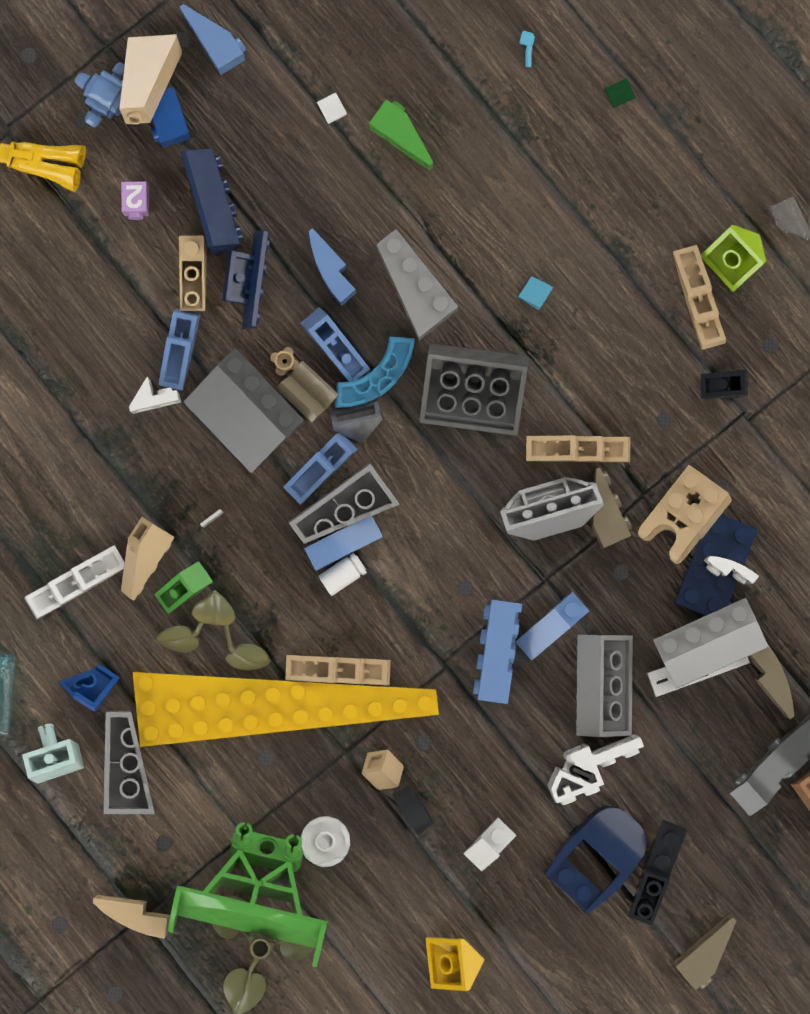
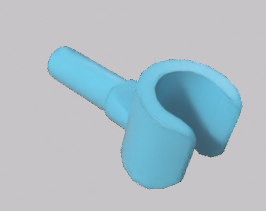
M527 31L522 32L519 44L527 46L525 51V67H531L532 47L535 37L533 33Z

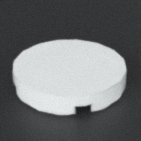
M330 816L317 817L311 820L303 829L301 835V847L305 858L320 867H329L341 862L347 855L350 847V834L346 826L338 819Z

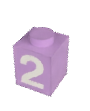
M121 182L122 213L124 216H128L130 220H142L143 216H150L149 185L147 182Z

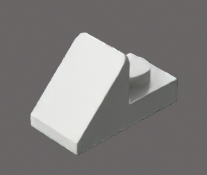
M147 377L131 402L129 409L131 413L135 414L181 403L180 394L177 390L173 391L172 388L158 390V395H154L151 380Z
M497 817L463 854L483 871L500 856L499 853L514 839L516 834Z

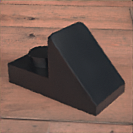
M747 370L701 374V399L727 397L739 399L748 395Z

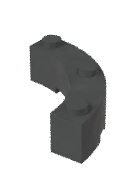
M810 714L781 739L777 737L767 745L769 750L746 774L745 772L733 781L735 787L729 794L749 816L766 806L781 788L779 783L783 779L791 777L809 760Z

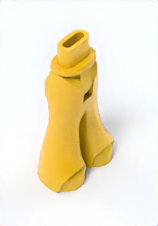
M28 142L0 144V163H5L7 167L20 172L49 179L70 191L76 192L78 189L81 172L76 167L82 168L86 156L85 146H48ZM44 161H57L76 167L51 164Z

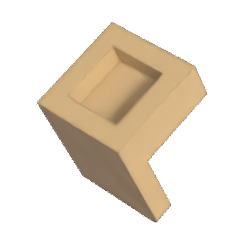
M389 750L369 752L366 756L362 775L378 790L395 788L399 786L404 767Z

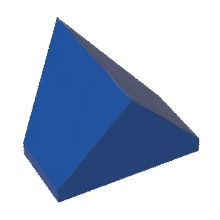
M99 664L96 668L60 681L58 684L72 698L92 711H97L101 708L120 677Z

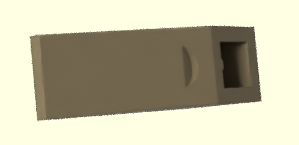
M599 467L594 470V483L597 484L604 506L592 516L591 527L601 549L630 537L629 531L632 530V526L627 516L622 517L619 510L622 504L616 493L612 495L609 485L612 483L606 471L602 472Z

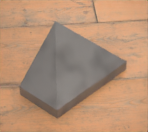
M378 401L330 411L333 430L359 443H363L382 421Z

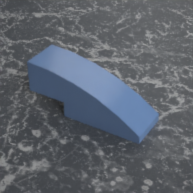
M312 228L309 231L317 268L333 297L343 306L356 294V289L341 274L347 269L346 264Z
M178 308L173 311L158 385L183 390L195 344L200 313L180 311Z
M337 433L283 488L301 505L358 449L346 436Z
M371 516L349 525L304 549L314 569L318 571L383 536Z

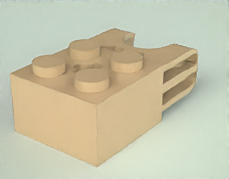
M688 465L639 528L638 536L644 541H651L661 531H673L676 534V540L669 551L670 559L675 564H679L687 557L698 541L705 536L731 503L730 494ZM699 499V504L693 503L691 505L692 500Z

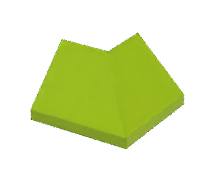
M731 225L701 254V258L732 292L766 262L760 234L735 225Z

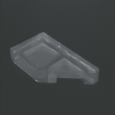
M794 196L770 207L781 231L810 240V230Z

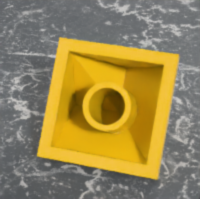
M427 937L426 948L431 988L469 991L485 959L465 939Z

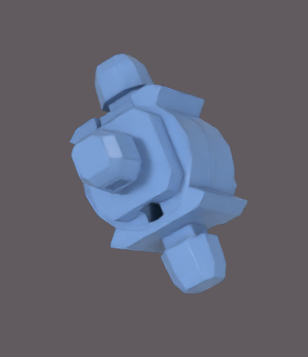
M117 63L112 69V75L103 70L101 75L95 74L91 77L85 73H79L75 78L76 85L84 90L83 95L87 98L85 103L92 108L85 117V122L95 128L102 121V115L112 119L114 114L117 116L121 114L119 107L125 64Z

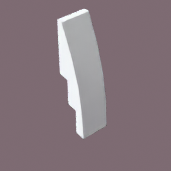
M114 545L50 581L44 587L25 596L24 599L36 619H39L124 569L125 562Z

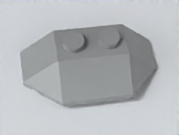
M564 477L518 491L506 507L502 508L500 514L507 534L534 541L582 527L604 506L596 483H587L579 479Z

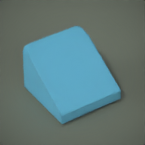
M531 276L518 298L540 310L553 287Z

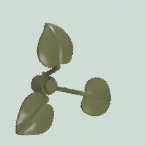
M216 590L193 607L192 615L199 621L197 628L193 632L186 626H173L156 636V641L172 651L185 653L193 651L199 646V639L195 636L199 634L204 623L223 625L228 649L231 651L226 655V661L231 666L249 671L263 668L271 662L267 653L257 645L241 644L236 648L232 645L228 625L234 622L235 612L226 599Z
M223 896L246 902L244 899L237 896ZM212 924L214 930L223 938L232 939L240 931L251 942L249 951L254 959L248 972L242 968L234 969L228 973L223 984L225 997L234 1014H242L249 1011L262 999L266 989L265 978L261 974L252 972L258 960L266 958L272 947L280 944L282 955L294 961L304 959L314 949L283 940H275L268 943L263 938L254 939L248 932Z

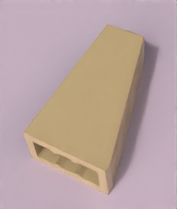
M176 34L128 38L119 107L126 124L151 122L182 54Z

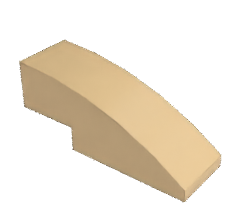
M96 895L93 898V904L102 912L134 931L163 939L168 934L170 915L146 912L147 901Z

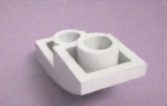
M708 556L703 560L708 564L706 568L718 577L720 574L727 576L732 570L734 572L732 576L743 585L746 582L753 584L759 577L752 570L729 559Z

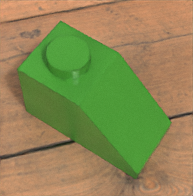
M198 561L177 574L154 595L169 615L204 590L213 581Z

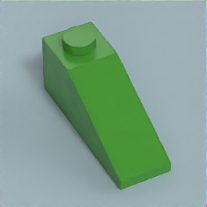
M386 99L370 121L369 129L430 171L433 167V161L407 113L404 112L405 108L396 101L391 103Z

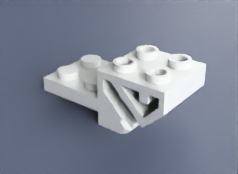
M634 734L594 751H591L585 743L565 751L563 757L566 761L563 768L556 767L548 783L553 800L556 803L560 802L562 805H566L576 801L575 796L584 793L588 796L599 792V786L604 785L597 765L606 767L616 763L615 758L623 755L625 758H629L639 754V748L644 747L641 738ZM576 765L580 767L582 770L590 771L591 775L577 768H573L574 772L590 779L586 780L582 777H579L577 774L570 773V766Z

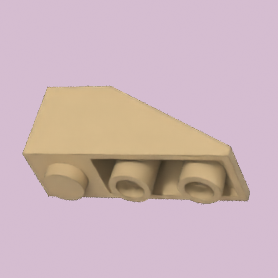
M205 235L179 236L180 311H205L207 240Z
M143 517L140 518L128 537L121 592L133 601L142 592L144 584L156 570L158 562L164 553L169 550L174 539L168 532Z

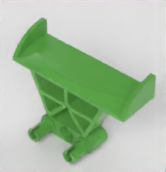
M245 822L238 824L236 832L231 839L230 853L232 858L204 891L177 886L168 932H174L177 918L182 916L316 948L312 967L317 968L328 921L303 916L293 873L300 868L302 863L303 849L301 847V837L297 835L295 840L294 834H291L284 840L252 832V827L248 823L246 828L244 827ZM269 849L272 851V853L264 854L261 852V850ZM250 864L275 870L258 881ZM239 867L244 877L232 873ZM286 877L287 887L276 885V883ZM220 887L251 893L252 897L250 903L215 895V892ZM258 895L291 903L293 913L257 905Z

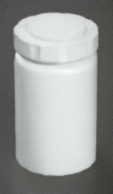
M351 553L350 557H345L318 575L331 596L360 578L361 574L365 575L367 573L365 571L366 568L354 553Z

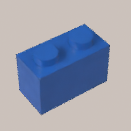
M174 87L165 89L153 115L155 127L151 128L155 142L160 141L163 148L191 139Z

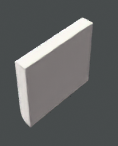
M336 93L317 102L328 124L347 115Z
M219 509L200 523V525L206 527L224 512Z

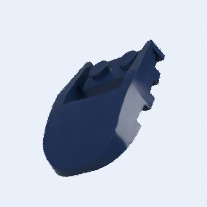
M601 807L586 817L587 819L578 827L575 826L563 845L555 853L556 858L548 869L545 868L543 871L547 877L588 914L620 889L646 851L647 839L643 828L627 812L619 807ZM583 839L620 872L603 892L566 859Z

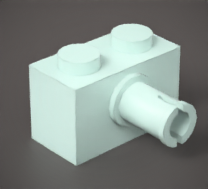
M45 724V728L43 726L38 727L43 748L22 754L27 777L37 784L85 768L79 744L71 739L57 743L54 724Z

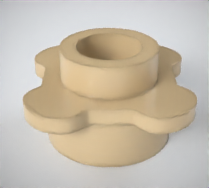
M286 347L278 353L274 352L270 357L271 361L275 363L276 373L280 376L285 375L289 370H295L299 365L298 361L294 359V351L290 347ZM283 359H286V360H287V363H286V364H284V363L282 362Z

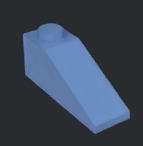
M186 5L180 6L182 15L220 75L245 61L243 52L246 49L239 37L234 39L229 31Z
M321 308L316 309L300 323L348 382L359 379L370 370L369 366L339 328Z
M570 592L516 640L515 643L532 661L586 615L589 610L573 592Z

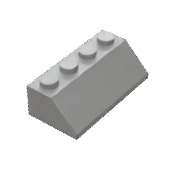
M746 598L653 640L676 689L769 647Z
M578 635L577 736H632L633 636Z

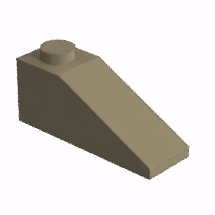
M730 914L673 962L674 966L695 990L699 987L701 989L705 988L712 981L711 977L716 972L736 924V920Z

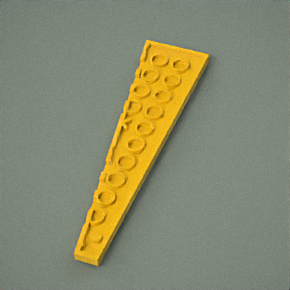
M133 672L140 747L439 715L436 689Z

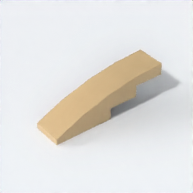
M697 245L673 251L679 279L701 349L725 344L726 337L711 292L712 286Z
M527 436L526 461L630 462V437Z
M287 655L285 680L390 685L391 660Z

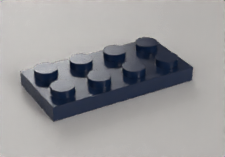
M721 514L705 536L698 541L674 603L705 616L727 607L737 584V580L732 576L734 572L731 570L727 576L720 574L717 577L706 568L708 564L703 560L708 556L729 559L744 566L758 529Z

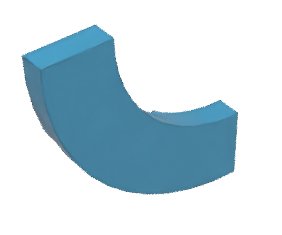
M390 336L387 350L382 360L370 373L354 381L337 382L336 392L339 395L335 399V407H352L365 404L387 392L407 368L412 356L415 338Z

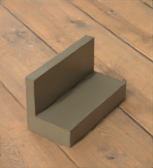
M304 361L300 362L292 374L284 379L276 388L311 422L320 417L339 395Z

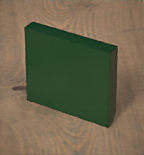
M627 78L605 88L613 108L636 98Z

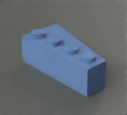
M490 600V604H485L483 619L487 620L486 630L481 629L480 644L484 645L483 655L478 654L476 669H481L480 679H475L473 689V694H478L477 700L508 704L512 679L511 667L514 663L516 651L515 639H517L519 630L518 614L522 610V604Z

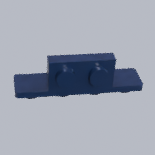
M260 230L254 233L251 254L236 251L228 252L222 301L245 305L242 329L245 330L255 329L260 320L258 307L259 301L263 296L261 284L262 276L266 272L265 252H267L270 243L267 230Z

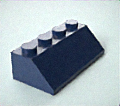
M213 149L181 151L207 244L212 255L215 256L240 249V241L244 240L240 225L235 227L233 217H236L237 213L234 203H228L226 194L230 193L227 179H222L219 170L224 169L220 155L215 156Z

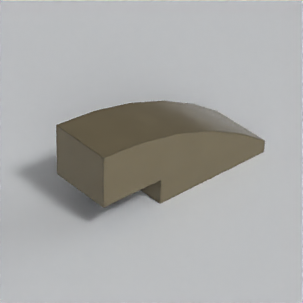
M768 647L748 656L761 671V674L754 680L785 718H793L794 708L790 687L784 670L772 649Z

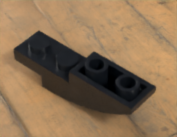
M662 820L639 878L628 915L630 918L653 925L668 887L670 874L686 836L687 828Z

